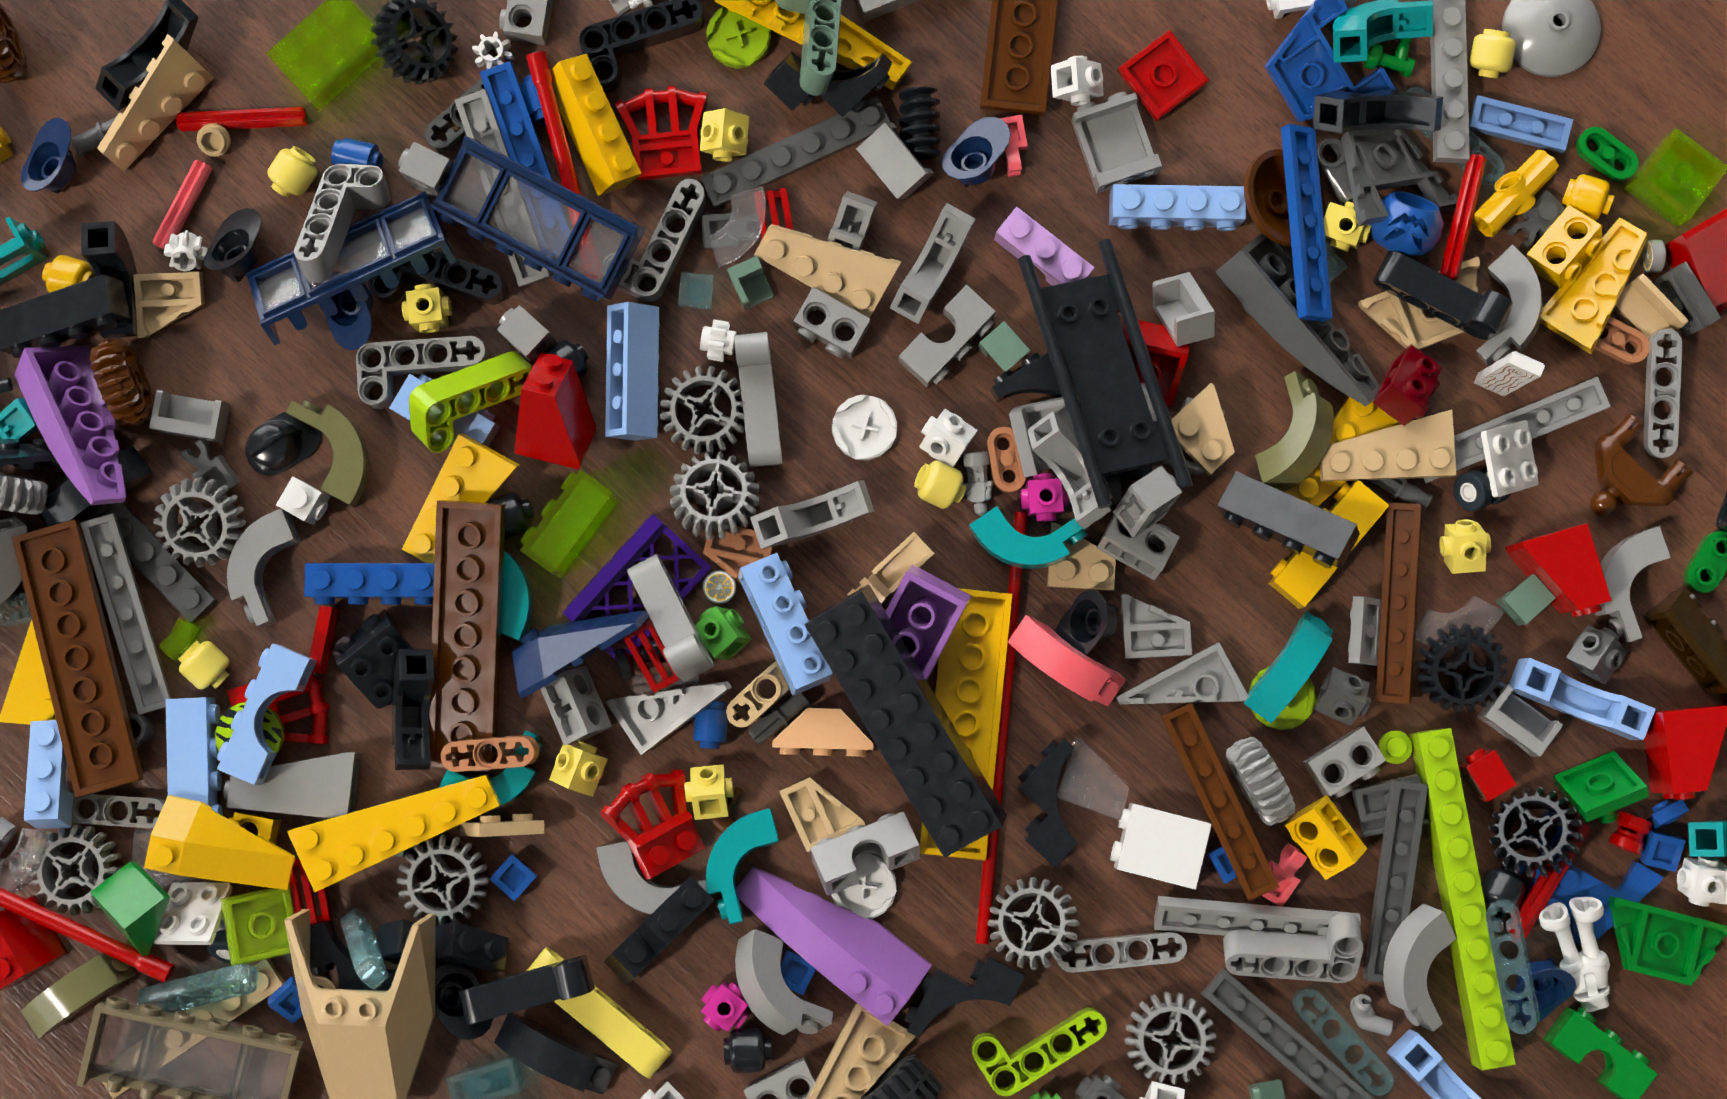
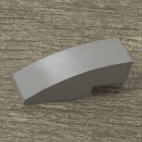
M847 191L842 198L827 242H836L844 247L861 251L878 202Z

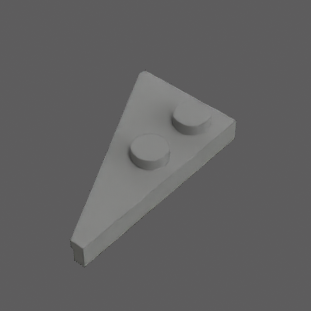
M1217 642L1115 698L1119 704L1245 701L1248 694L1222 646Z
M728 681L656 693L619 697L608 700L606 704L640 755H643L711 705L732 687Z

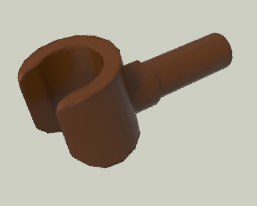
M738 787L734 790V797L728 800V813L734 808L743 793V790ZM729 815L728 817L713 818L712 820L713 826L721 834L735 822Z

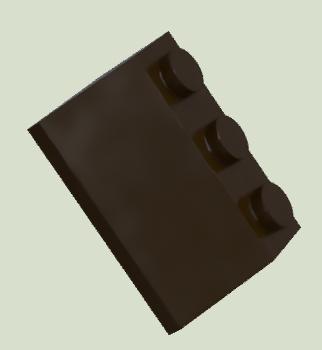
M1685 590L1672 592L1643 615V617L1706 694L1727 693V641L1721 635L1723 633L1722 628L1715 620L1707 618L1701 611L1702 605L1694 594Z

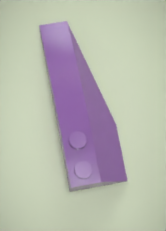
M89 346L24 348L14 376L35 423L58 464L91 505L124 502L126 494L122 466L118 463L117 457L119 446L118 440H115L114 436L115 419L111 415V411L107 409L105 401L102 400V395L97 389L96 380L93 378L94 373L91 369V350Z
M756 866L752 867L736 888L738 898L778 937L835 986L886 1026L890 1024L906 1004L932 966L930 962L880 923L852 913L850 909L828 902L811 891L806 892L793 886V883Z

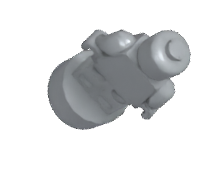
M989 452L963 453V465L967 468L968 483H963L966 485L965 494L968 501L976 502L974 504V512L978 516H982L988 511L987 503L984 501L992 498L991 491L994 485V481H988L987 465L990 464Z

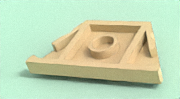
M1479 257L1462 262L1459 278L1455 280L1475 292L1478 291L1476 279L1477 268L1480 267ZM1386 291L1358 302L1359 308L1405 349L1412 344L1420 350L1465 333Z

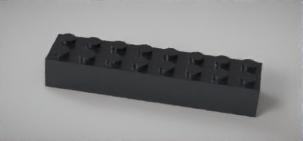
M870 585L864 586L812 616L804 624L943 857L951 855L1002 827L1007 814Z

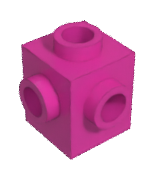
M1053 473L1035 475L1033 480H1028L1025 484L1026 489H1021L1022 509H1027L1028 517H1036L1037 522L1056 520V515H1061L1064 512V506H1069L1068 493L1064 486H1062L1059 478L1053 479ZM1041 491H1050L1052 499L1049 502L1042 501L1040 498Z
M723 980L719 987L712 984L701 999L705 1003L701 1010L706 1015L703 1020L718 1032L721 1028L728 1032L732 1026L739 1029L750 1014L746 1010L748 1004L740 991L739 985L733 981L728 984ZM720 1003H728L731 1011L728 1014L720 1012L718 1010Z

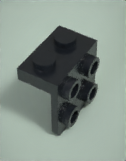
M384 609L378 615L373 614L362 623L361 628L352 635L342 637L336 643L332 653L339 669L376 708L380 709L392 701L394 671L399 649L413 648L397 631L393 618Z

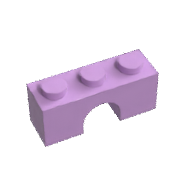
M1017 206L996 231L994 241L1017 259L1024 255H1030L1033 265L1045 275V281L1052 286L1087 279L1095 268Z

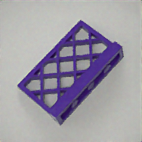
M651 514L563 610V614L574 622L583 620L591 610L606 609V616H610L609 609L629 608V613H632L633 608H645L643 603L633 604V583L629 574L628 581L619 580L636 561H644L654 555V541L662 533L666 534L673 541L674 555L659 557L661 560L674 559L675 579H672V581L675 583L681 599L711 569V566L654 514ZM677 545L688 555H678ZM650 547V556L641 557ZM692 558L702 567L692 578H679L678 559ZM679 582H688L679 592ZM615 585H628L629 604L609 605V591ZM605 596V605L596 606ZM649 629L644 630L648 637L651 634ZM639 637L635 640L637 647L642 644ZM612 646L604 649L615 659L613 654L615 649Z

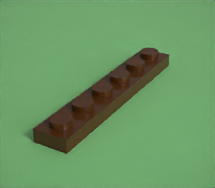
M1387 503L1389 507L1387 508L1375 702L1411 704L1423 505Z
M1187 704L1161 716L1248 901L1279 888L1280 886L1193 704Z

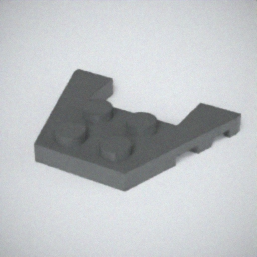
M1402 129L1355 130L1346 132L1341 137L1356 219L1359 226L1381 223L1389 216L1377 192L1379 190L1417 184L1424 198L1435 203L1440 212L1456 208L1457 195L1453 193L1450 196L1440 184L1443 178L1437 171L1430 172L1420 160L1423 154Z

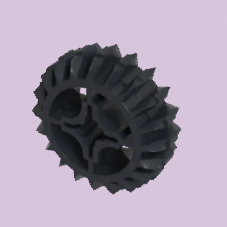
M391 0V2L384 4L380 9L381 12L377 13L373 18L377 24L373 25L370 30L377 36L370 43L379 48L375 57H383L385 60L382 69L391 67L393 69L392 78L402 76L403 83L414 81L415 85H422L426 82L431 83L437 80L438 77L445 75L449 70L448 67L455 62L452 55L456 54L458 50L452 44L458 36L450 32V28H452L454 23L446 22L444 19L447 11L438 12L437 2L427 4V0ZM419 37L421 38V40H419V41H417V42H416V40H414V41H412V42H408V40L411 39V38H413V39H416V38H419Z
M1463 623L1460 630L1457 625L1450 624L1449 634L1441 628L1437 629L1439 639L1436 641L1432 637H1428L1426 641L1431 645L1430 649H1419V653L1425 656L1426 659L1416 661V666L1424 670L1416 675L1420 682H1425L1421 686L1422 692L1425 694L1430 693L1429 700L1435 704L1440 701V707L1443 710H1448L1452 706L1454 712L1461 713L1463 706H1465L1467 711L1474 712L1475 702L1483 708L1487 707V702L1484 698L1489 696L1492 699H1497V694L1493 689L1495 686L1498 688L1505 687V684L1498 678L1499 676L1508 675V670L1500 666L1508 661L1505 655L1499 654L1503 650L1502 644L1499 642L1494 643L1495 636L1492 633L1484 634V629L1480 626H1476L1472 630L1471 625L1468 623ZM1471 644L1480 646L1485 655L1486 665L1473 660ZM1455 646L1453 654L1448 658L1442 659V656ZM1462 662L1466 663L1469 667L1465 671L1462 670L1463 673L1459 674L1454 670L1457 669L1458 665L1462 666ZM1438 671L1451 676L1453 692L1442 688L1438 679ZM1482 678L1477 685L1469 689L1474 679Z
M1538 787L1535 796H1532L1529 788H1524L1523 798H1519L1514 792L1510 794L1511 799L1514 801L1510 805L1505 801H1500V806L1504 809V812H1493L1492 816L1499 823L1489 825V830L1496 834L1489 838V841L1492 845L1498 846L1494 854L1497 858L1504 857L1502 864L1506 868L1514 865V872L1517 875H1521L1526 869L1527 876L1533 879L1538 869L1543 878L1549 877L1548 868L1550 867L1557 874L1561 873L1562 869L1558 864L1562 860L1567 865H1572L1573 861L1568 856V853L1579 854L1580 849L1573 842H1581L1584 837L1581 833L1575 832L1581 829L1583 824L1581 820L1574 819L1578 812L1574 807L1568 808L1570 802L1567 798L1564 797L1558 800V794L1553 790L1545 797L1544 789ZM1545 809L1554 812L1556 815L1536 818L1530 814L1529 810ZM1520 816L1522 821L1521 827L1513 834L1514 838L1510 839L1511 827ZM1529 821L1532 822L1535 828L1538 827L1539 837L1543 845L1540 844L1537 838L1534 839ZM1562 826L1561 839L1552 850L1550 839L1558 832V828ZM1533 847L1539 849L1543 856L1527 857L1515 851L1521 848L1526 850Z

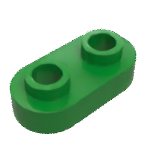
M1590 127L1578 136L1575 144L1577 154L1608 179L1616 182L1625 181L1637 171L1639 162L1635 152L1605 129ZM1588 141L1595 143L1596 151L1588 148ZM1614 161H1619L1622 164L1621 171L1615 169Z
M1712 532L1701 540L1683 573L1684 583L1691 591L1706 593L1713 591L1719 585L1727 571V532ZM1718 542H1722L1725 546L1723 553L1717 551L1716 545ZM1702 570H1705L1709 575L1706 582L1700 578Z

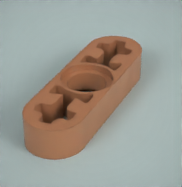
M528 735L457 740L444 746L441 752V761L444 767L452 772L524 767L536 761L539 756V746L536 740ZM521 742L524 748L529 749V754L524 755L523 760L520 754L507 756V749L518 748L521 746ZM486 744L495 746L498 751V757L494 763L485 761L482 756V750ZM457 748L460 753L473 751V758L462 759L458 763L457 759H452V753L456 752Z

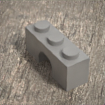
M966 284L946 305L943 311V315L952 322L955 328V335L952 339L945 343H935L921 332L899 355L898 362L925 387H928L932 382L938 385L950 372L947 366L955 358L961 361L972 349L969 343L978 334L982 338L994 326L995 323L992 321V318L996 311Z
M904 811L898 814H886L880 817L877 822L865 827L863 825L855 826L842 836L834 839L830 837L822 839L814 847L810 848L812 863L827 896L858 884L857 870L854 863L864 854L880 856L885 861L889 871L920 859V846Z

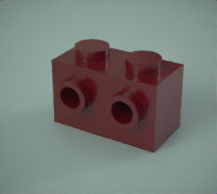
M1410 344L1392 361L1374 398L1373 404L1403 426L1414 417L1420 419L1430 407L1431 403L1428 402V398L1434 394L1440 385L1437 379L1443 367Z

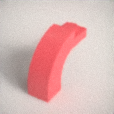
M1025 615L1008 641L1012 647L1041 671L1091 702L1095 700L1108 707L1126 681L1120 673L1081 653L1062 639L1048 625L1028 615Z

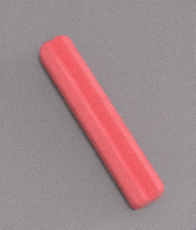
M200 160L193 162L153 239V244L156 247L164 250L165 245L169 244L171 234L178 235L212 172V168L205 162Z

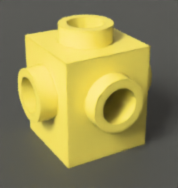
M726 108L703 112L700 151L712 154L714 160L730 162L732 157L746 155L750 116Z
M1346 201L1344 206L1332 202L1329 203L1323 219L1325 238L1331 240L1329 246L1348 252L1350 247L1358 249L1360 242L1366 244L1371 232V225H1358L1354 203ZM1348 222L1353 224L1350 230H1341L1343 224Z
M420 284L414 286L415 290L406 291L407 301L402 302V313L404 320L409 321V324L416 331L419 330L420 333L438 332L439 328L449 327L448 316L452 315L450 297L446 296L439 287L435 288L434 284ZM429 303L428 309L421 311L420 304Z
M1463 519L1456 521L1455 524H1445L1444 536L1440 537L1439 546L1440 553L1444 556V562L1451 573L1486 571V553L1491 551L1489 533H1486L1480 524L1473 520Z
M579 741L577 746L571 744L564 746L563 744L549 780L567 789L593 797L608 759L596 754L597 747Z
M724 764L690 768L691 782H685L686 802H692L695 820L728 817V798L734 797L732 777L726 778Z

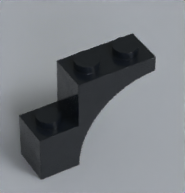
M166 0L156 20L146 33L121 56L102 66L95 89L117 111L127 107L131 100L129 98L135 86L138 88L141 86L149 73L146 68L152 58L157 59L164 48L162 42L167 34L187 51L199 17L182 0Z
M792 51L770 72L764 82V85L791 111L800 103L805 107L815 97L806 93L800 86L801 58ZM882 54L865 66L851 70H835L828 90L820 96L842 117L850 110L857 112L868 100L866 94L872 88L878 91L889 80L888 71L893 62Z
M1385 88L1367 94L1339 90L1330 91L1315 96L1313 129L1337 133L1382 128L1435 132L1441 130L1443 96Z
M1039 353L1028 357L1021 363L1023 368L1014 374L1010 370L1002 373L993 380L996 385L990 391L997 403L1005 398L1025 393H1039L1056 398L1062 397L1048 353L1041 357Z
M1062 738L1059 742L1053 739L1041 751L1040 754L1044 758L1035 767L1030 763L1017 777L1022 781L1017 788L1046 814L1042 819L1037 815L1025 827L1024 830L1028 834L1023 839L1054 868L1078 844L1063 824L1057 805L1058 777L1066 758L1074 749L1065 738Z
M690 876L608 956L604 963L627 986L714 899Z
M402 919L379 925L374 958L399 965L414 922ZM458 922L435 926V963L469 966L493 972L505 971L509 938Z
M332 920L310 926V969L313 970L314 975L333 970L332 963L335 962L341 989L386 991L391 988L396 970L379 968L356 957L339 938Z
M986 955L984 961L978 959L970 974V978L974 979L972 985L936 967L933 974L927 972L921 982L919 990L924 993L918 1005L912 1002L904 1018V1021L909 1023L907 1032L920 1038L923 1030L935 1016L948 1007L960 1002L992 1000L1010 1006L1025 975L1023 972L989 955Z

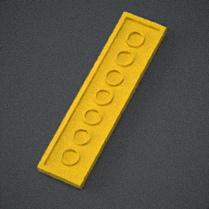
M960 589L971 595V598L938 659L935 696L993 791L1012 594ZM922 822L920 854L943 856ZM988 834L948 857L986 860Z

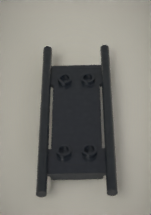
M1104 239L1098 242L1108 274L1041 288L1031 256L1024 255L1018 258L1099 509L1112 505L1103 477L1162 464L1167 460H1171L1180 489L1184 490L1193 486L1111 239ZM1118 312L1122 314L1157 421L1153 422L1117 315Z

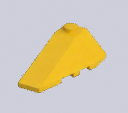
M173 795L167 796L150 836L144 868L179 876L282 890L289 889L295 860L294 855L262 836H256L239 826L240 823L233 819H227L204 802Z

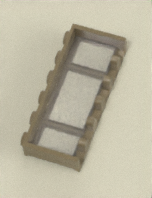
M108 996L107 999L102 998L94 1008L76 1086L84 1087L90 1079L107 1083L106 1090L109 1092L117 1093L123 1087L141 1090L140 1097L142 1099H154L156 1094L174 1097L175 1099H290L304 1044L303 1041L296 1040L297 1037L292 1034L263 1033V1029L251 1025H245L242 1028L230 1026L228 1021L219 1018H210L209 1021L197 1019L195 1014L187 1011H176L174 1014L161 1011L162 1008L160 1006L150 1003H144L141 1006L128 1004L127 999L118 996Z

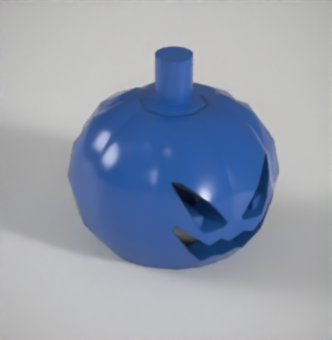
M1393 191L1381 198L1389 216L1381 223L1370 224L1372 238L1382 248H1385L1387 251L1399 252L1408 257L1422 256L1436 247L1442 237L1443 220L1440 210L1435 203L1421 196L1403 191Z

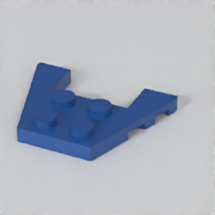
M1315 0L1264 65V68L1297 122L1314 118L1315 96L1334 90L1367 94L1384 88L1396 90L1384 68H1377L1353 85L1341 63H1334L1333 50L1320 29L1348 10L1343 0Z
M1545 811L1543 817L1547 815L1549 817H1552L1555 814L1551 813L1550 811ZM1562 826L1558 828V832L1550 839L1552 850L1561 839ZM1541 838L1538 839L1540 844L1543 845ZM1537 849V857L1543 856L1542 852ZM1633 861L1618 889L1615 890L1579 868L1570 865L1544 909L1557 902L1563 903L1568 909L1570 930L1574 942L1582 947L1578 928L1569 906L1570 899L1593 897L1602 902L1604 907L1603 916L1593 922V930L1597 940L1613 926L1608 902L1609 896L1638 903L1662 881L1663 876ZM1539 869L1535 878H1531L1529 892L1540 875Z

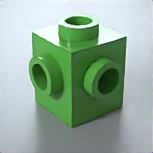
M711 607L700 615V621L695 625L709 654L711 653L715 659L729 661L752 640L742 626L744 620L732 608Z

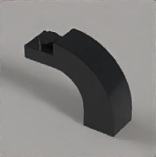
M115 221L81 223V255L90 263L96 277L104 274L123 281L130 319L118 322V326L113 329L100 330V335L104 339L137 336L133 274H137L127 237Z
M134 446L118 452V463L122 466L125 494L137 490L152 472ZM69 479L47 497L46 504H44L46 508L39 517L45 527L74 519L81 520L82 522L104 504L91 505Z
M399 649L397 654L392 695V745H394L395 770H429L431 766L429 706L435 680L433 650Z
M514 1013L507 1014L494 1041L499 1048L524 1065L553 1080L583 1092L587 1089L604 1095L618 1066L613 1059L574 1046L551 1034L536 1021Z

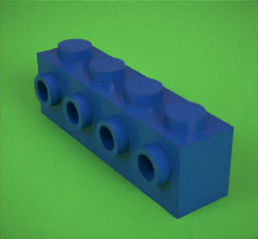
M305 563L304 597L315 599V604L335 605V599H348L349 605H368V599H381L382 605H401L402 599H414L415 605H433L434 563Z

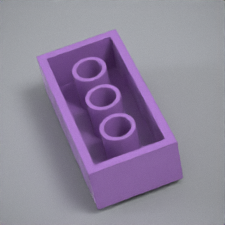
M912 564L906 571L894 594L886 614L927 681L963 614L971 595Z

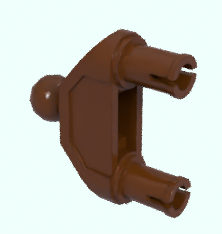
M1627 414L1610 434L1601 435L1595 444L1598 482L1607 490L1596 492L1590 500L1592 511L1599 516L1611 515L1617 507V500L1623 505L1668 506L1674 500V492L1693 474L1689 467L1686 470L1683 469L1686 466L1685 463L1675 460L1673 465L1657 480L1626 452L1625 446L1643 430L1644 426L1640 421L1635 424L1634 422L1637 418L1630 414Z

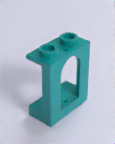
M7 217L5 220L15 238L0 246V266L17 256L29 255L0 270V285L48 259L43 250L46 247V243L36 229L31 230L26 223H19L11 217Z

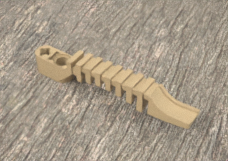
M913 532L871 571L873 574L868 579L864 577L859 582L861 585L856 590L852 589L847 595L849 596L869 584L882 605L887 600L886 598L898 589L906 571L912 564L920 568L935 553ZM777 661L757 676L729 703L726 714L731 724L740 728L750 726L790 690ZM765 679L773 681L776 685V693L769 699L764 698L759 693V684ZM738 704L740 706L749 705L750 709L747 713L750 718L748 720L745 717L741 719L736 717V714L739 712L736 708Z

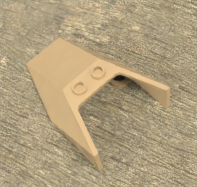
M302 909L284 920L302 1015L329 1099H407L435 1017L436 914H427L412 925L391 988L387 991L336 989L329 979L321 976H312L310 970V909Z

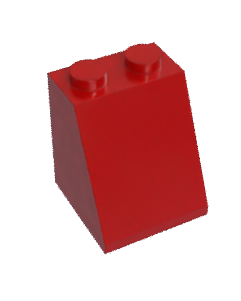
M1727 208L1665 244L1666 260L1673 269L1686 261L1718 313L1727 308Z
M540 352L521 388L514 454L579 470L596 434L597 427L573 360L561 358L555 354Z
M1588 523L1505 547L1506 553L1527 577L1535 574L1556 597L1551 604L1559 614L1571 612L1572 618L1602 611L1601 604L1612 601Z
M1727 705L1654 712L1644 738L1651 793H1663V799L1675 798V800L1696 798L1695 792L1708 790L1727 727Z

